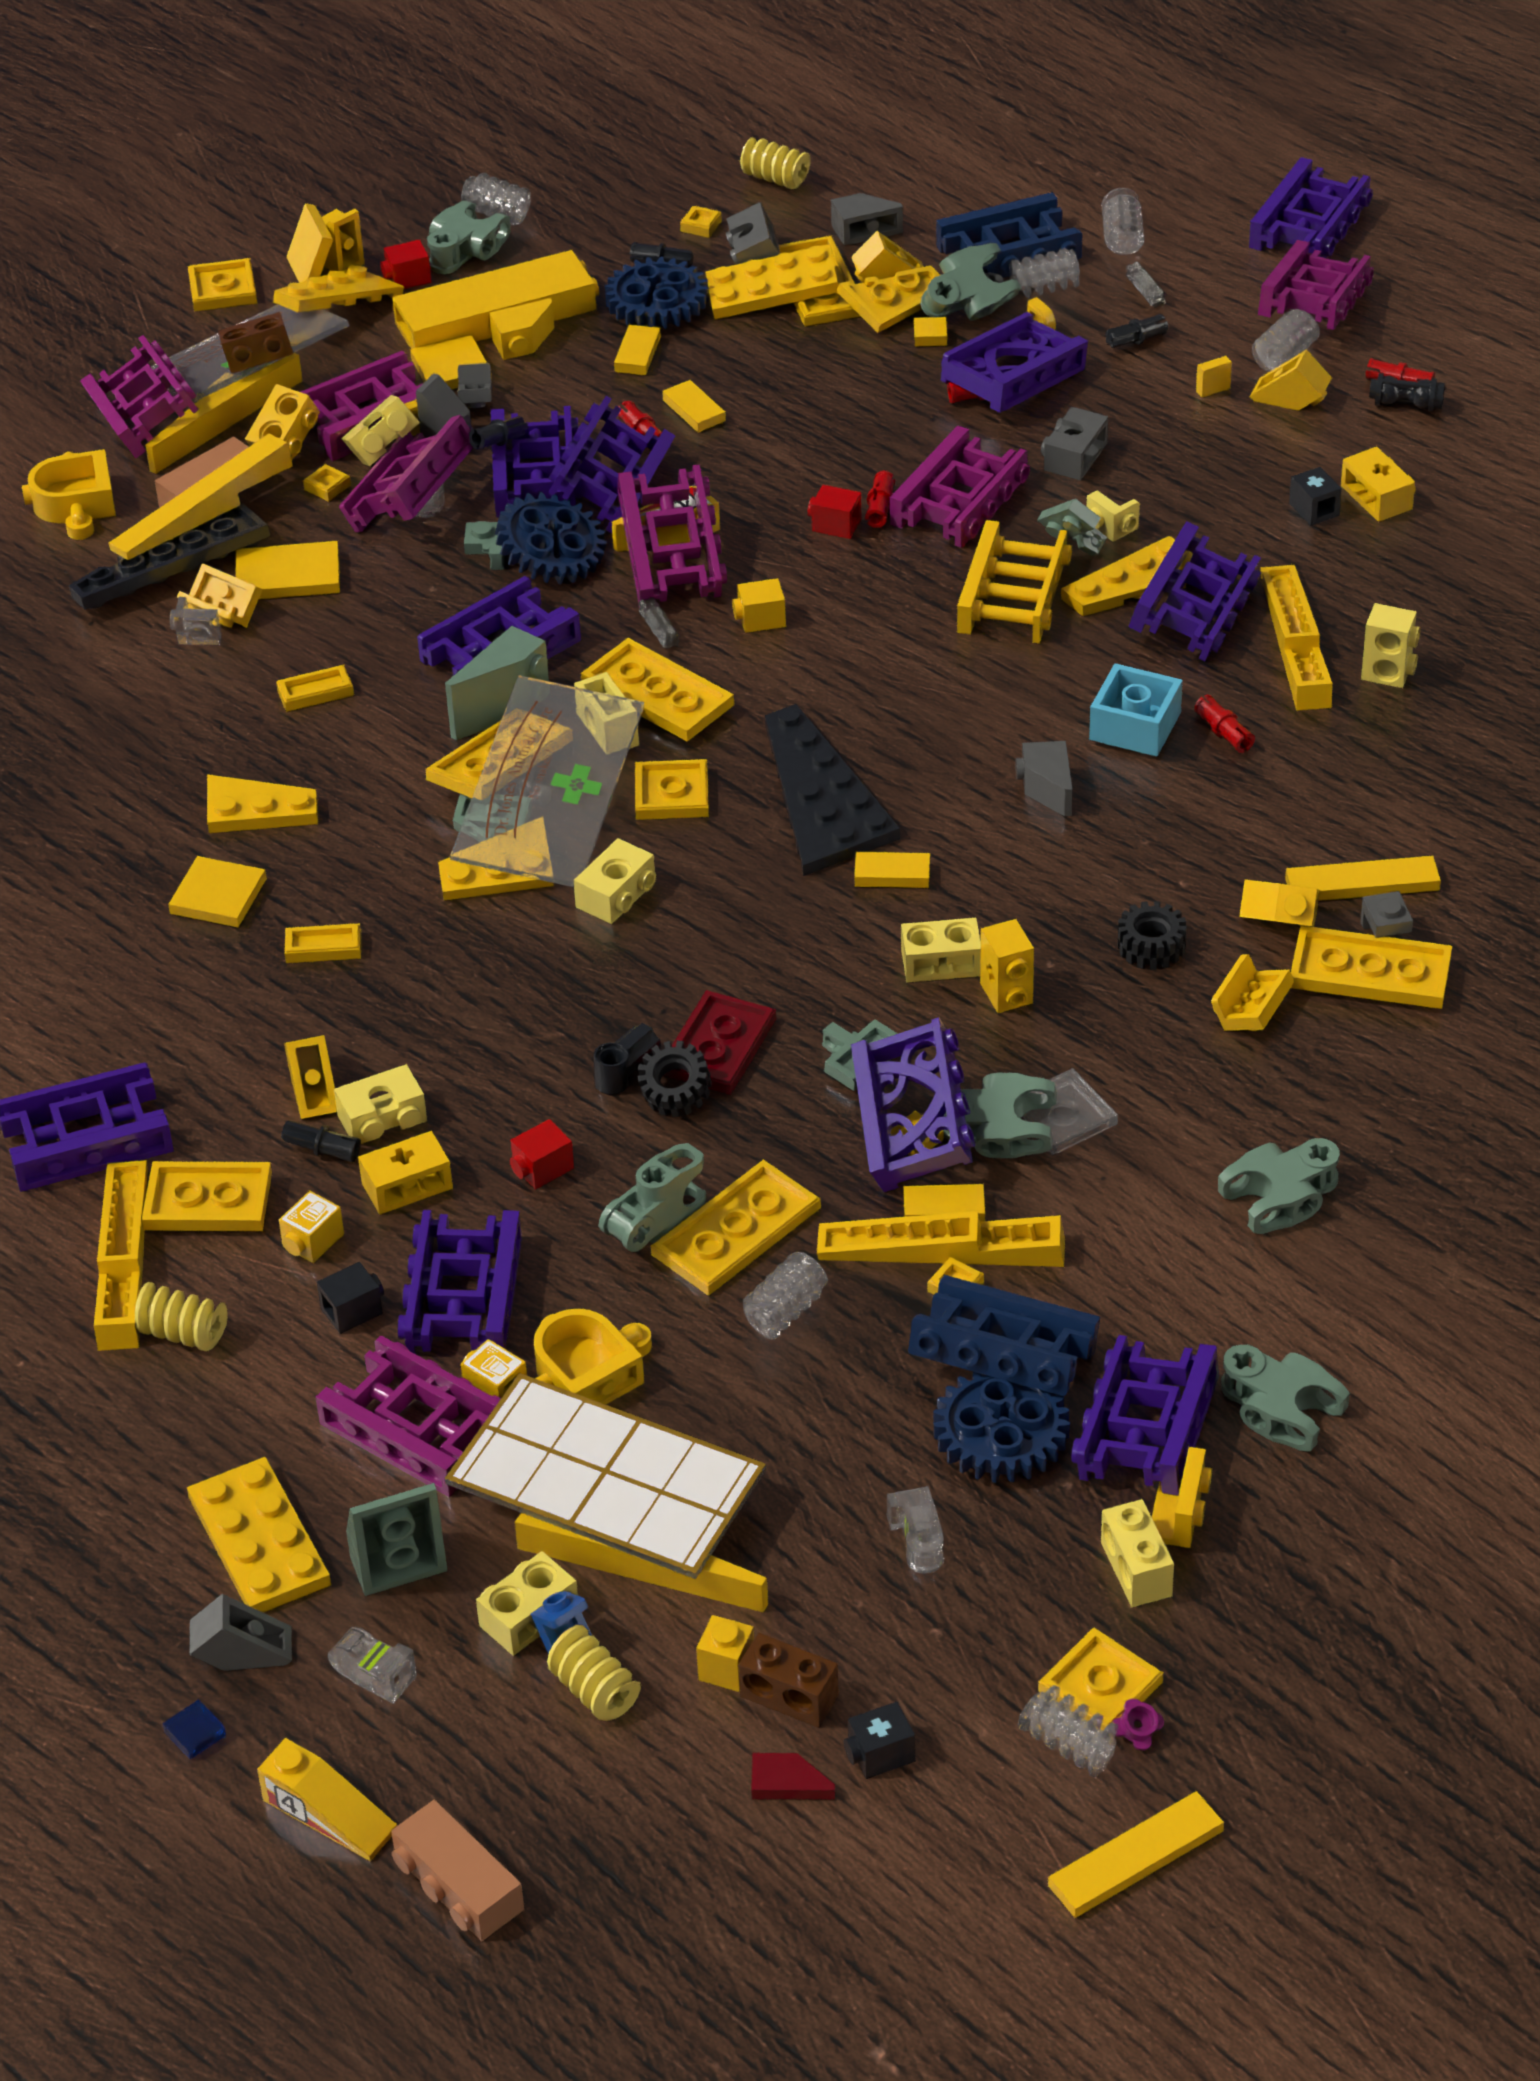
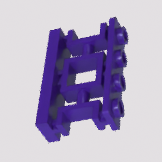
M1301 157L1250 221L1249 248L1261 251L1266 243L1267 248L1273 249L1278 241L1294 245L1297 240L1310 242L1309 253L1319 250L1321 251L1320 257L1326 258L1331 256L1335 245L1340 239L1343 240L1350 225L1357 222L1362 209L1368 207L1372 200L1373 190L1369 188L1370 176L1363 175L1359 182L1358 177L1352 176L1347 184L1323 178L1324 168L1317 167L1313 171L1312 160ZM1305 208L1324 214L1319 216L1302 210Z
M606 395L600 406L594 402L584 420L589 422V425L582 422L575 433L573 440L578 442L577 445L570 442L560 458L566 462L565 465L558 461L548 478L554 482L548 493L555 495L557 490L563 492L562 498L568 500L571 493L575 491L600 506L602 509L597 519L603 521L604 518L610 520L606 530L612 533V521L622 517L620 505L618 508L613 505L618 496V473L593 458L594 454L598 451L625 468L624 472L632 471L633 479L638 478V474H645L648 485L675 435L664 429L660 437L654 435L656 429L651 426L645 436L616 419L621 408L615 406L614 409L608 407L612 398ZM601 419L606 423L594 440L590 435ZM645 447L651 449L643 466H637L636 463ZM576 458H578L582 463L571 480L566 475ZM636 493L637 502H638L639 499H640V494H639V493Z
M564 406V415L558 416L557 411H551V421L527 422L528 429L525 430V435L512 440L513 450H507V443L502 446L492 445L493 491L496 518L500 516L501 511L504 512L507 503L513 505L516 497L525 500L526 494L529 493L535 499H538L539 492H543L546 499L552 497L548 492L554 482L548 478L558 461L565 465L566 462L560 458L569 443L573 442L576 445L578 443L573 440L578 430V417L571 418L570 406ZM491 409V421L496 419L508 420L505 419L504 409ZM511 413V418L518 417V413ZM565 430L566 446L560 447L559 431ZM553 457L551 462H520V459ZM576 458L567 473V477L571 480L581 465L578 458ZM508 474H514V491L508 490ZM557 490L558 501L563 502V492ZM573 491L569 497L570 505L575 506L576 499H580L582 496Z
M1186 521L1139 599L1128 627L1141 633L1147 624L1151 626L1149 631L1156 634L1161 624L1190 637L1191 641L1187 649L1192 652L1196 648L1202 650L1199 659L1205 662L1211 651L1218 653L1226 637V634L1222 631L1230 632L1238 616L1235 609L1242 611L1250 594L1246 590H1254L1262 573L1256 570L1261 557L1254 555L1251 562L1245 560L1247 555L1240 553L1236 562H1233L1205 549L1209 537L1205 535L1201 539L1195 537L1199 527ZM1189 551L1192 552L1193 555L1190 562L1187 561L1183 570H1179ZM1241 575L1242 577L1233 593H1228L1231 583L1233 584L1237 576ZM1185 583L1215 596L1212 603L1182 590ZM1164 593H1169L1166 603L1163 602L1158 612L1154 611ZM1216 615L1218 619L1207 636L1204 634L1207 624L1210 625Z
M523 576L419 634L417 639L420 661L425 665L429 664L433 667L444 660H448L454 665L452 667L454 676L492 643L485 637L499 629L506 631L511 626L545 640L547 659L581 641L579 613L571 607L565 609L563 606L547 613L540 608V590L537 587L532 588L531 580ZM535 625L534 628H532V629L529 628V626Z
M144 1062L0 1099V1127L4 1138L24 1134L27 1143L9 1149L20 1192L106 1170L107 1163L140 1161L174 1152L169 1123L163 1109L143 1114L140 1103L157 1099L154 1082L147 1063ZM129 1101V1104L108 1109L110 1105ZM100 1114L103 1122L102 1125L66 1133L63 1123ZM135 1119V1122L114 1127L115 1123ZM53 1121V1124L37 1127L34 1129L31 1128V1126L36 1124ZM57 1138L59 1140V1142L37 1147L38 1143L54 1140Z
M423 1210L421 1224H415L413 1228V1247L417 1248L416 1254H410L408 1258V1277L412 1278L411 1284H405L403 1289V1308L407 1309L406 1315H399L398 1339L405 1340V1346L409 1351L416 1354L417 1346H422L423 1352H431L433 1336L470 1337L471 1351L476 1350L487 1339L504 1349L507 1348L522 1242L519 1211L503 1210L502 1221H496V1216L488 1215L486 1230L450 1229L448 1214H440L439 1219H433L431 1210ZM434 1237H437L439 1251H453L456 1253H434L432 1266L430 1267ZM499 1239L495 1269L491 1267L490 1254H472V1252L495 1253L496 1240ZM443 1275L479 1276L477 1290H442ZM427 1297L429 1312H447V1314H424L422 1328H420L424 1299ZM490 1299L486 1330H483L481 1315H463V1312L486 1313L487 1301Z
M1118 1335L1114 1349H1108L1106 1352L1103 1379L1098 1378L1096 1380L1093 1395L1094 1404L1092 1408L1085 1410L1082 1437L1074 1440L1072 1462L1078 1465L1079 1479L1089 1481L1092 1472H1095V1478L1104 1479L1109 1464L1141 1468L1144 1473L1145 1485L1154 1486L1155 1481H1160L1163 1494L1179 1496L1188 1448H1195L1219 1378L1217 1346L1200 1344L1196 1355L1193 1354V1348L1184 1347L1180 1362L1146 1358L1144 1342L1136 1341L1134 1347L1129 1346L1128 1337ZM1128 1369H1130V1378H1131V1379H1133V1380H1141V1381H1146V1382L1125 1380L1126 1375H1127V1372H1128ZM1163 1384H1171V1385L1185 1386V1389H1184L1182 1398L1180 1397V1388H1179V1387H1177V1386H1170V1385H1163ZM1130 1404L1163 1408L1159 1422L1126 1417ZM1107 1428L1109 1431V1439L1123 1440L1125 1442L1103 1440ZM1145 1443V1444L1165 1446V1447H1164V1450H1163V1453H1162V1456H1161V1459H1160V1455H1159V1447L1147 1446V1445H1142V1444Z

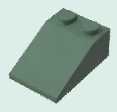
M511 626L445 683L451 738L458 740L486 730L516 710L528 714L537 700L538 703L533 710L546 701L550 696L545 640Z
M434 1483L350 1508L346 1529L350 1559L365 1596L447 1571L437 1489Z

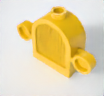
M105 449L83 453L68 451L61 456L46 459L31 469L28 475V485H22L25 505L32 504L34 513L42 520L51 523H65L68 536L75 540L89 538L94 533L92 519L116 516Z
M568 1309L548 1315L541 1321L534 1336L538 1375L535 1379L606 1405L644 1383L642 1357L646 1356L652 1349L651 1331L646 1325L641 1323L627 1324L619 1331L606 1317L587 1309Z

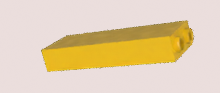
M569 250L394 296L392 299L395 324L409 347L413 349L472 335L475 342L492 338L489 312L551 298L553 302L554 321L597 310L596 296H599V287L596 279L589 276L584 261H579L574 252Z

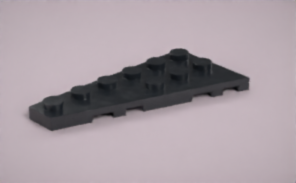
M240 501V506L130 560L118 555V563L111 567H98L70 584L71 596L84 610L99 608L106 601L119 596H129L141 587L162 583L169 576L179 572L192 571L199 564L212 559L225 558L230 552L242 547L255 546L260 540L270 537L268 525Z
M797 704L765 715V728L772 754H774L778 778L781 781L782 794L791 829L794 832L803 876L855 857L856 852H868L900 839V827Z

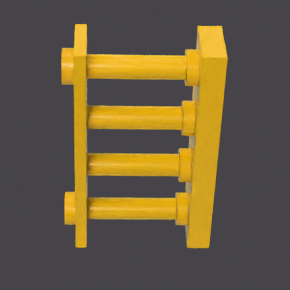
M986 520L957 605V633L971 634L975 621H981L982 618L1033 625V643H1040L1043 631L1049 630L1051 626L1052 610L1050 608L1064 565L1069 566L1071 562L1072 545H1067V530H1060L1055 546L1005 540L1004 536H999L1000 522ZM1003 554L1047 559L1050 560V564L1046 568L1000 562L996 557H1002ZM996 575L1044 582L1042 589L991 583L989 578H995ZM990 596L1035 602L1037 605L1035 611L986 605L983 599L988 600Z

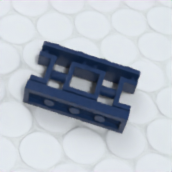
M1051 192L936 220V247L941 253L950 254L969 246L997 243L1001 250L997 254V258L982 268L984 273H996L1004 278L1080 259L1082 257V232L1075 227L1059 230L1058 227H1062V209L1060 207L1057 208L1058 198ZM1016 237L1021 239L1020 241L1003 245L1000 243V241Z
M944 1275L939 1281L938 1293L933 1295L931 1315L919 1314L912 1320L908 1352L922 1358L1065 1396L1069 1391L1070 1382L1075 1378L1077 1358L1091 1360L1095 1353L1100 1316Z

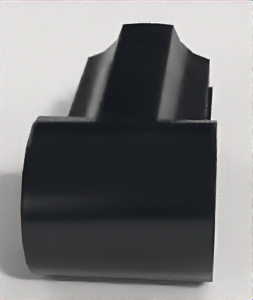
M641 1023L639 1026L632 1027L615 1043H604L595 1049L594 1085L596 1089L605 1094H618L626 1090L629 1085V1076L638 1069L639 1064H644L642 1059L647 1053L652 1057L653 1052L651 1048L656 1045L659 1049L661 1048L660 1038L656 1036L652 1027Z

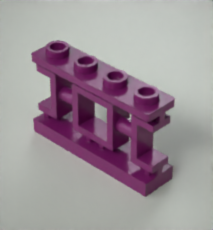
M1297 240L1262 284L1258 315L1270 318L1276 309H1278L1277 313L1284 314L1287 309L1316 314L1315 321L1317 322L1328 319L1327 329L1334 330L1340 321L1345 320L1348 310L1354 308L1356 299L1362 297L1365 287L1371 285L1374 275V268L1370 267L1371 256L1364 255L1359 263L1358 258L1353 257L1348 263L1320 257L1321 251L1319 250L1309 253L1310 242Z
M144 335L138 338L143 347L139 350L136 346L132 348L131 352L135 357L109 376L103 370L99 373L102 378L98 381L95 380L91 373L80 380L113 430L135 458L146 452L141 441L144 439L148 442L151 441L153 436L149 431L169 415L176 412L181 418L185 415L183 410L186 407H189L193 413L199 410L192 401L197 395L157 341L154 340L152 343H149ZM151 359L158 365L155 370L148 363ZM171 386H173L178 393L175 397H172L171 393L168 391V388ZM110 390H112V393L116 397L114 401H111L109 396L106 394ZM128 418H131L135 424V427L132 429L126 422Z
M399 351L301 391V393L310 396L320 411L317 419L321 426L317 427L318 439L322 446L325 445L326 455L332 461L353 453L341 438L390 395L399 397L404 404L417 399L416 390L422 384L416 386L413 381H416L415 366L412 362H408V356L404 351ZM372 398L378 401L362 409L356 406ZM382 417L375 420L368 427V429L372 428L375 424H377Z
M462 415L451 417L435 436L425 438L422 433H418L413 437L409 432L403 438L399 437L339 506L356 533L363 531L377 514L387 512L390 518H393L399 513L404 521L413 519L473 449L469 441L471 430Z
M957 425L890 497V525L903 528L908 522V526L914 527L923 518L943 525V538L949 540L952 536H955V546L963 548L971 538L973 539L986 520L993 518L996 510L1002 503L1010 499L1013 491L1027 480L1030 473V465L1027 464L1028 451L1020 449L1016 453L1015 450L1009 449L1002 458L981 451V439L974 437L970 441L969 429ZM955 482L973 487V489L967 494L950 487Z
M692 465L691 472H686V469H679V484L648 488L645 474H638V478L633 479L632 471L618 473V497L639 608L652 607L653 599H660V602L667 601V586L698 582L701 597L708 596V592H713L714 597H721L722 584H727L725 563L719 564L718 555L722 553L719 534H713L712 526L716 525L715 510L713 505H707L706 497L710 496L708 476H702L700 465ZM689 486L693 488L699 519H695L693 506L674 507L675 501L689 500ZM636 493L640 494L642 505L660 503L661 510L645 512L644 526L641 523ZM687 524L690 538L689 543L659 546L656 527ZM700 544H704L710 574L709 578L706 575L705 565L686 567L685 564L687 559L700 558ZM647 551L651 552L653 564L671 562L672 569L657 571V584H653Z
M379 1336L375 1340L376 1351L372 1352L369 1350L364 1355L366 1370L370 1375L355 1390L337 1382L333 1386V1390L325 1387L316 1396L320 1425L427 1485L434 1483L437 1491L451 1497L460 1487V1484L445 1479V1477L501 1398L481 1391L465 1378H458L443 1370L436 1362L421 1358L409 1351L403 1344L392 1342L383 1336ZM394 1376L403 1380L395 1390L387 1387L394 1380ZM374 1399L382 1402L374 1410L375 1414L365 1409ZM414 1399L435 1409L419 1427L399 1416ZM459 1412L468 1416L460 1426L452 1423L459 1415ZM438 1435L447 1439L440 1446V1450L430 1445Z

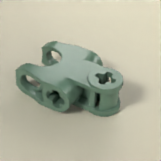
M461 201L442 211L433 219L429 229V236L427 237V245L430 248L431 254L429 259L431 271L438 274H449L457 271L461 265L472 257L481 260H487L498 252L511 232L510 216L496 213L486 219H477L475 212L476 204L469 201ZM500 226V230L498 234L495 236V232Z
M997 243L969 246L943 259L939 266L944 274L933 278L921 297L920 304L925 314L930 317H945L964 309L969 320L974 321L992 314L1001 305L1014 298L1021 289L1018 280L1011 279L1001 283L993 282L987 278L982 268L997 258V254L1001 251Z
M991 1073L983 1078L982 1089H961V1092L967 1098L970 1108V1114L965 1115L966 1124H969L976 1141L975 1149L979 1154L990 1158H1017L1043 1153L1052 1149L1053 1138L1051 1128L1043 1123L1024 1121L1021 1117L1031 1110L1048 1109L1057 1104V1091L1054 1082L1019 1073ZM1031 1091H1041V1092H1043V1093H1045V1094H1037V1093H1030V1092H1031ZM944 1130V1137L950 1140L949 1130ZM1033 1137L1039 1138L1040 1140H1030L1027 1138Z
M1324 1138L1308 1140L1304 1144L1285 1153L1275 1143L1261 1145L1248 1151L1240 1159L1223 1170L1218 1176V1192L1224 1199L1230 1200L1245 1195L1263 1197L1248 1210L1249 1221L1247 1226L1253 1233L1265 1234L1270 1231L1292 1227L1312 1217L1322 1205V1194L1329 1193L1336 1188L1338 1184L1336 1166L1339 1162L1340 1150L1335 1143ZM1243 1175L1239 1180L1231 1184L1236 1177ZM1270 1212L1267 1218L1261 1220L1263 1216Z
M689 1143L675 1145L652 1157L637 1170L636 1185L619 1198L611 1201L603 1210L599 1219L600 1230L608 1236L613 1235L622 1241L623 1247L631 1252L641 1250L648 1242L655 1243L706 1203V1191L692 1182L703 1169L704 1154ZM681 1157L693 1160L691 1164L679 1170L672 1166V1162ZM689 1195L696 1200L691 1204L684 1205L683 1196Z
M1242 1344L1231 1347L1224 1355L1223 1368L1225 1372L1221 1378V1390L1224 1396L1231 1401L1241 1404L1240 1416L1243 1422L1251 1430L1270 1441L1284 1444L1300 1451H1312L1318 1444L1317 1438L1320 1428L1315 1424L1314 1420L1302 1413L1301 1410L1317 1409L1336 1416L1342 1415L1348 1408L1350 1393L1346 1387L1330 1375L1321 1365L1303 1355L1289 1353L1279 1362L1262 1353L1256 1347ZM1250 1357L1252 1358L1251 1368L1249 1367ZM1321 1389H1325L1332 1393L1335 1399L1328 1396ZM1293 1427H1295V1428H1297L1298 1430H1300V1431L1304 1434L1305 1437H1303V1436L1299 1435L1298 1433H1296V1431L1294 1430Z

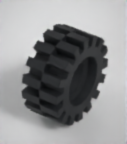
M1145 901L1141 902V908L1134 904L1130 906L1129 912L1124 910L1118 922V949H1120L1119 954L1122 958L1126 956V962L1133 964L1137 961V967L1142 969L1145 964H1150V970H1157V964H1161L1164 969L1169 967V961L1175 964L1179 961V956L1183 957L1186 948V919L1182 917V913L1178 909L1172 912V905L1166 904L1162 908L1160 907L1161 902L1154 901V906H1148V902ZM1155 933V934H1159V935H1162V936H1160V937H1146V936H1143V934Z
M677 1040L676 1047H672L670 1041L663 1042L665 1049L660 1051L657 1045L651 1048L654 1056L651 1057L646 1053L642 1058L644 1065L639 1064L638 1072L640 1076H638V1081L646 1102L648 1101L650 1108L654 1111L658 1108L661 1115L666 1116L668 1109L671 1111L672 1117H679L680 1109H684L686 1115L692 1113L691 1105L694 1104L699 1109L703 1105L701 1097L708 1099L710 1095L708 1087H712V1081L707 1063L701 1051L697 1052L696 1047L692 1044H689L686 1048L684 1041ZM683 1069L689 1073L688 1081L680 1087L664 1088L660 1084L662 1076L671 1070Z

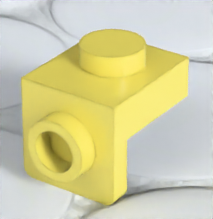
M1098 490L1087 495V508L1101 517L1095 528L1107 536L1108 539L1114 542L1138 529L1140 503L1132 499L1119 506Z

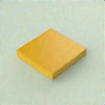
M312 204L304 205L287 254V259L299 283L307 281L310 277L321 276L333 241L317 207Z
M250 258L188 266L194 311L257 304Z
M472 335L410 349L411 359L423 382L435 373L440 375L451 389L458 388L459 386L458 365L487 363Z
M707 759L635 762L636 820L709 817Z
M197 856L168 904L170 914L239 928L267 879L266 871L261 868Z
M1093 1627L1039 1681L1038 1691L1106 1737H1109L1113 1733L1111 1724L1114 1719L1120 1718L1123 1714L1125 1702L1133 1698L1144 1702L1163 1683V1672Z

